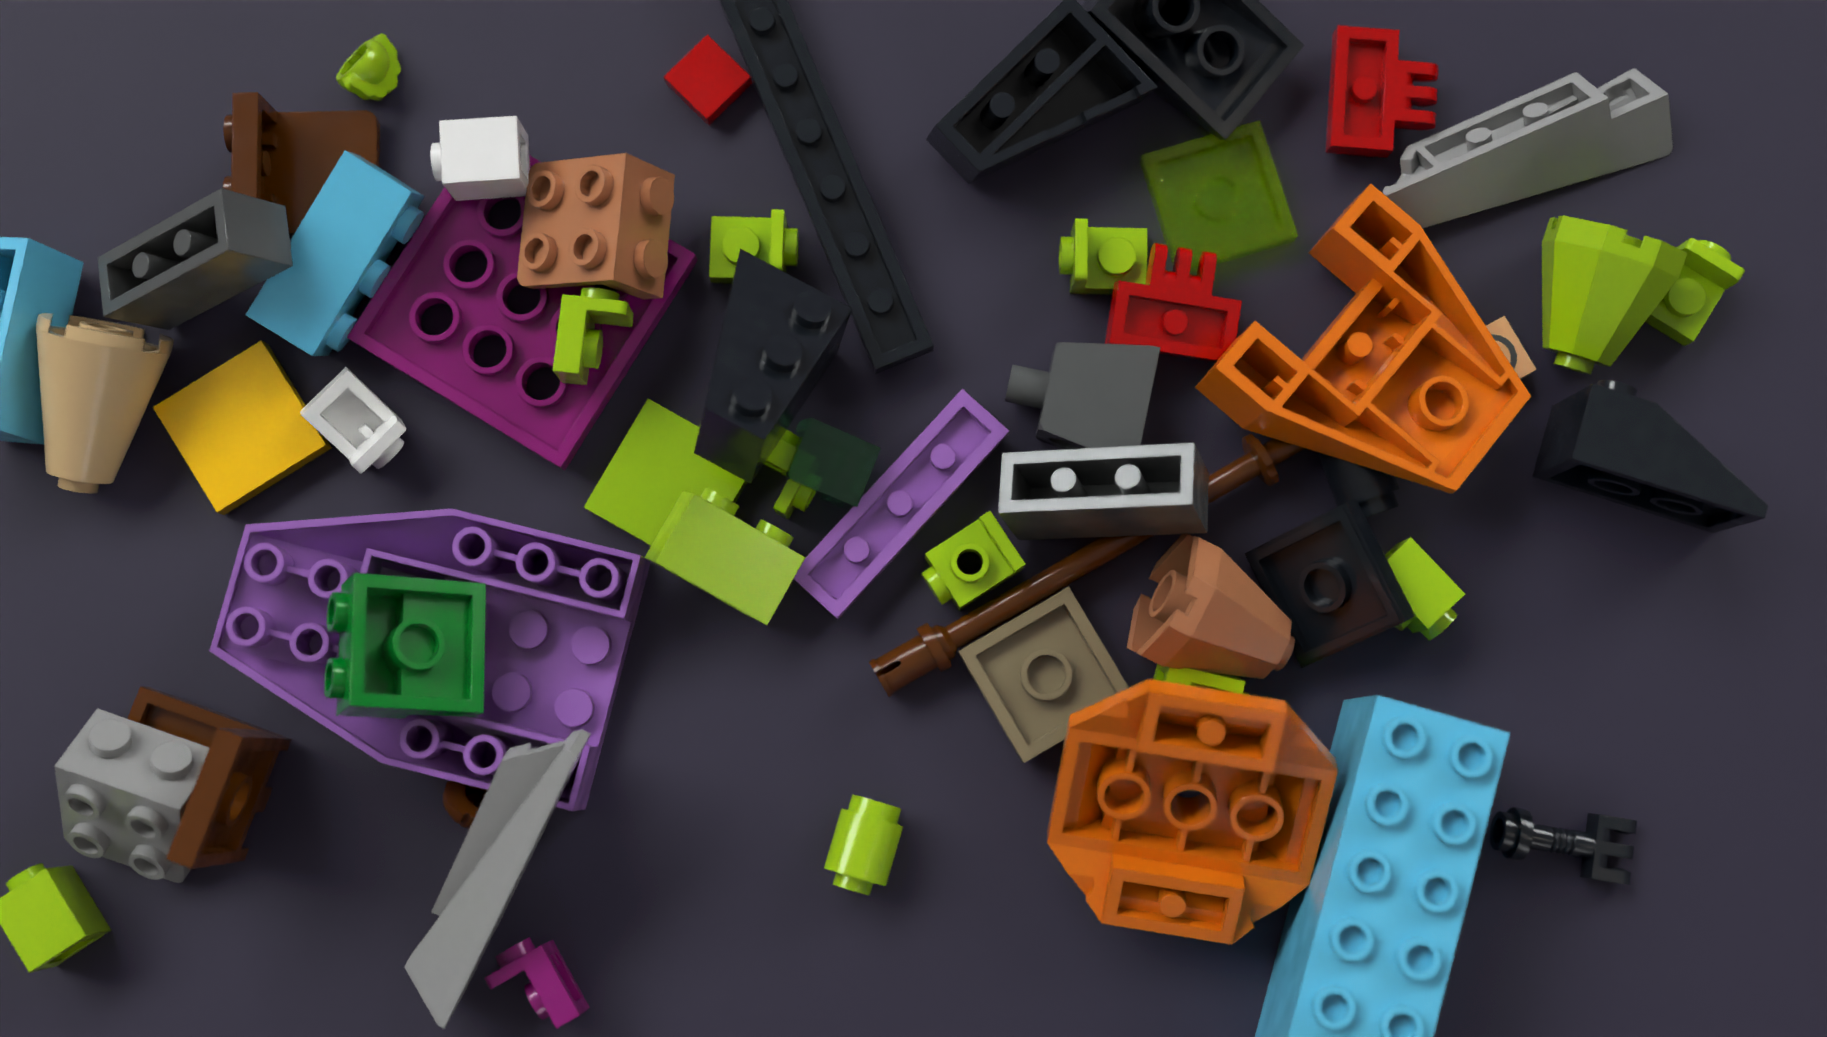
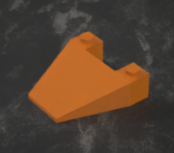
M1370 183L1309 251L1312 257L1356 294L1304 357L1300 359L1255 320L1228 347L1195 388L1245 430L1452 494L1466 480L1530 399L1531 395L1421 225Z

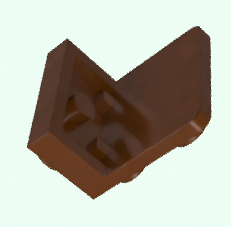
M259 92L232 93V114L225 116L223 125L225 145L227 150L232 153L231 176L224 178L222 189L284 205L286 207L289 236H293L345 150L365 158L380 168V122L372 112L368 110L277 112Z

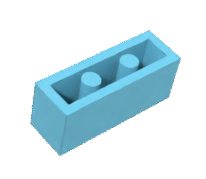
M345 150L290 240L293 266L266 280L247 311L246 316L311 356H328L332 349L337 352L341 351L349 341L347 338L348 334L358 321L353 317V314L365 295L372 298L391 270V266L385 262L398 241L402 244L407 243L419 227L424 212L419 210L418 207L425 196L365 158Z
M0 237V441L44 445L36 336L38 314L53 313L51 326L66 327L68 325L69 315L73 314L84 262L30 238Z

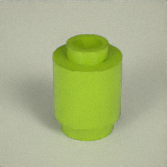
M852 794L848 810L841 808L824 865L825 869L836 872L833 885L866 895L871 894L873 883L882 886L887 885L903 826L898 825L901 808Z

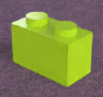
M705 487L701 496L682 491L644 558L748 617L768 625L805 559L804 556L788 548L794 537L760 519L756 528L748 525L734 516L739 505Z

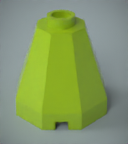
M1564 215L1558 216V219L1555 217L1550 218L1542 240V341L1544 349L1557 353L1553 364L1591 375L1595 364L1611 367L1678 280L1687 253L1662 240L1644 235L1643 241L1626 235L1628 230L1613 225Z

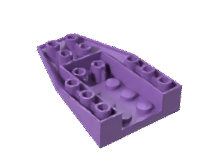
M452 508L246 524L209 651L380 763L488 790L498 766L509 748L531 743L534 749L564 741L573 731L583 729L591 733L556 807L570 811L585 810L650 562L638 554ZM353 573L486 583L484 713L478 717L410 714L404 719L337 716V699L326 698L324 693V676L327 661L329 658H339V633L329 632L327 629V607L331 593L341 592V585Z

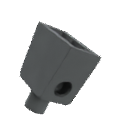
M1076 342L1056 343L1049 372L1012 364L1005 402L1041 409L1035 438L1060 449L1141 445L1160 347Z

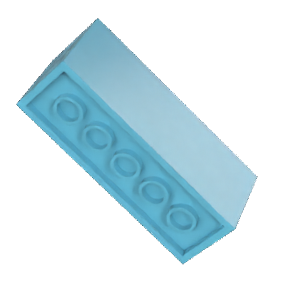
M1380 695L1343 700L1330 749L1331 754L1336 759L1338 773L1310 884L1290 901L1255 1037L1434 1036L1510 733Z

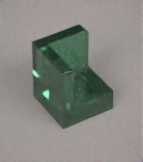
M814 418L799 421L795 433L800 435L801 438L787 469V478L821 493L822 500L840 508L858 507L881 448Z

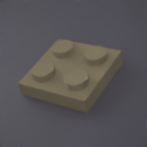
M1070 587L1065 588L958 651L959 656L1022 763L1027 762L1065 739L1070 714L1129 688Z

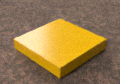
M262 340L153 407L215 511L222 515L229 513L332 448L328 440L301 416L300 411L306 406L270 346Z

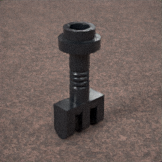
M1512 807L1507 812L1499 811L1495 814L1490 827V843L1492 848L1501 851L1505 858L1518 861L1523 860L1528 855L1530 849L1581 857L1580 877L1630 885L1631 872L1617 867L1607 868L1608 856L1633 859L1634 846L1611 843L1610 838L1611 830L1620 834H1636L1637 820L1588 813L1586 832L1534 824L1530 811Z

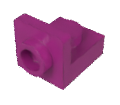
M530 937L495 956L500 969L484 978L491 990L525 971L530 983L526 984L524 988L531 1006L542 1020L550 1017L556 1029L590 1008L553 939L535 948Z

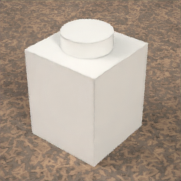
M517 116L439 121L440 142L432 143L430 151L434 179L442 181L443 186L456 201L526 196L529 183L528 173L530 170L529 138Z

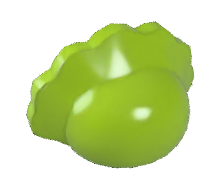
M385 34L376 35L357 48L342 65L336 76L338 84L344 90L356 94L363 100L381 101L397 87V76L401 71L400 63L397 59V49Z

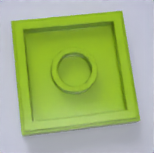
M648 398L584 505V508L651 546L682 491L701 496L705 487L736 503L747 481L695 454L694 449L699 427Z

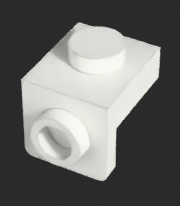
M347 367L333 378L300 411L301 416L349 459L351 466L360 474L371 464L377 469L382 468L404 445V441L400 436L407 428L401 418Z

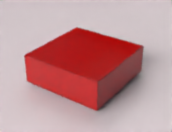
M708 34L663 76L665 83L708 125L752 84L751 76Z

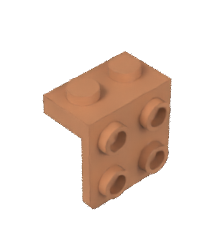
M628 153L534 164L528 173L529 183L525 197L517 271L519 284L530 289L605 285L640 299L663 298L665 272L668 266L667 252L671 211L674 205L675 175Z

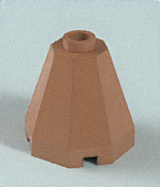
M1182 534L1156 562L1149 579L1159 584L1152 599L1141 593L1133 609L1127 643L1128 649L1163 667L1191 668L1210 673L1264 679L1272 670L1279 671L1287 664L1295 646V639L1291 636L1292 621L1221 548L1199 537Z

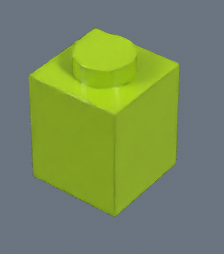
M39 863L23 870L6 882L10 892L0 898V925L29 973L58 966L111 931V928L72 865L45 868L43 863Z

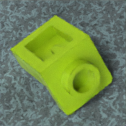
M772 209L771 218L711 216L709 267L711 283H732L740 249L785 273L786 266H797L799 252L798 228H788L785 210Z
M1075 218L1071 237H1060L1059 274L1070 275V294H1112L1114 282L1118 280L1145 284L1147 276V228L1088 227V219Z
M1689 238L1676 247L1687 253L1680 276L1645 321L1683 346L1694 342L1725 290L1738 283L1745 272L1742 267L1731 261V255L1723 247L1711 241Z
M588 287L581 289L580 296L562 294L552 370L562 383L587 385L589 368H599L603 349L602 330L594 329L595 323L632 327L634 314L628 302L619 300V293L608 289Z

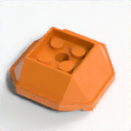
M1147 679L1069 715L1047 829V843L1068 875L1086 895V902L1101 924L1232 945L1254 928V922L1279 909L1309 886L1338 773L1336 759L1286 701ZM1185 790L1201 792L1200 795L1191 798L1177 795Z

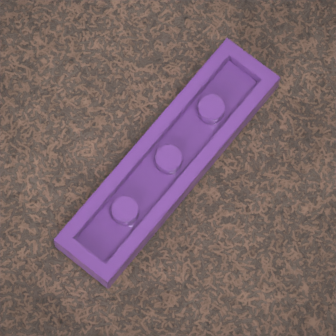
M962 389L804 559L793 580L838 620L1008 436L1009 430Z

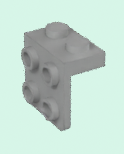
M97 708L54 766L65 840L73 849L90 858L104 857L132 867L138 874L149 879L159 880L164 878L176 883L183 882L191 869L166 860V856L209 747Z

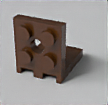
M140 686L127 719L209 747L166 860L190 869L245 861L249 848L243 847L246 835L255 813L264 812L273 787L266 784L279 751H288L292 739L154 688Z

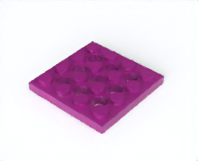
M529 155L530 168L534 164L540 163L539 160ZM444 187L347 338L565 471L698 261L697 256L669 239L667 252L668 266L665 272L663 298L640 299L617 291L620 294L619 300L628 302L634 314L632 327L595 323L594 329L602 330L603 332L602 357L598 369L589 368L587 385L562 383L560 381L559 388L552 397L545 400H536L531 398L527 392V380L539 368L548 367L553 369L562 294L580 296L582 288L595 287L594 285L539 289L540 301L533 311L527 314L511 312L508 308L507 300L511 290L519 285L517 271L526 196L456 201ZM502 200L518 202L521 206V215L514 226L502 230L490 226L489 212L497 202ZM472 251L483 253L487 258V268L483 276L473 282L458 280L455 275V266L458 259L465 253ZM434 304L449 305L453 312L451 326L439 335L424 333L421 319L425 310ZM491 335L502 337L506 343V354L503 360L493 367L478 366L474 360V349L477 343L482 338Z

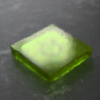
M1260 120L1236 127L1230 136L1223 141L1211 134L1141 155L1139 162L1166 245L1168 246L1172 264L1174 263L1178 247L1192 249L1190 272L1198 269V262L1202 251L1216 253L1217 264L1294 242L1298 237Z

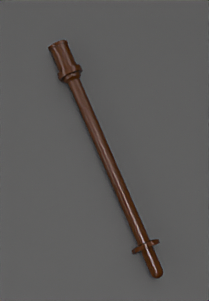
M1253 434L1246 435L1242 438L1245 455L1209 475L1208 504L1257 476L1268 486H1273L1279 482V475L1275 466L1306 448L1274 438L1262 444ZM1154 535L1100 537L945 627L940 625L930 627L928 622L916 628L917 636L877 659L873 658L868 662L888 697H890L897 690L937 667L940 672L952 667L950 660L955 658L959 647Z

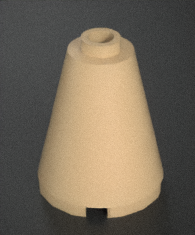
M53 313L38 314L36 336L46 472L59 477L57 484L59 488L79 493H98L99 484H111L115 480L170 357L174 339L160 334L158 345L145 342V339H143L145 329L69 315L66 327L51 326Z

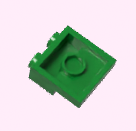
M353 573L341 585V592L331 593L327 607V629L329 632L339 633V658H329L327 661L324 676V693L326 698L337 699L336 715L404 719L410 714L478 717L483 714L486 583Z

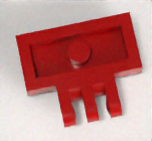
M1342 25L1336 27L1332 37L1326 153L1388 158L1393 151L1394 128L1431 130L1436 127L1435 112L1413 110L1412 106H1433L1437 104L1438 90L1434 87L1415 86L1413 82L1429 83L1437 81L1439 66L1430 62L1398 60L1400 30Z
M1153 243L1145 284L1121 280L1114 282L1105 344L1160 347L1159 354L1216 363L1236 340L1242 301L1212 296L1217 264L1216 253L1202 251L1198 262L1197 275L1190 274L1192 249L1178 247L1174 257L1173 270L1168 271L1165 270L1168 246Z

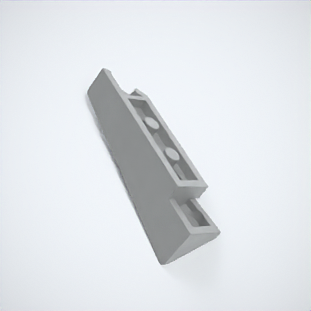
M1636 68L1623 73L1599 88H1596L1579 73L1575 72L1407 146L1400 158L1401 175L1397 183L1385 186L1382 193L1419 223L1422 228L1666 157L1673 150L1669 95Z
M580 729L573 731L566 740L534 749L531 743L508 749L501 760L431 911L439 917L412 952L404 967L439 1027L445 1029L468 988L591 733Z

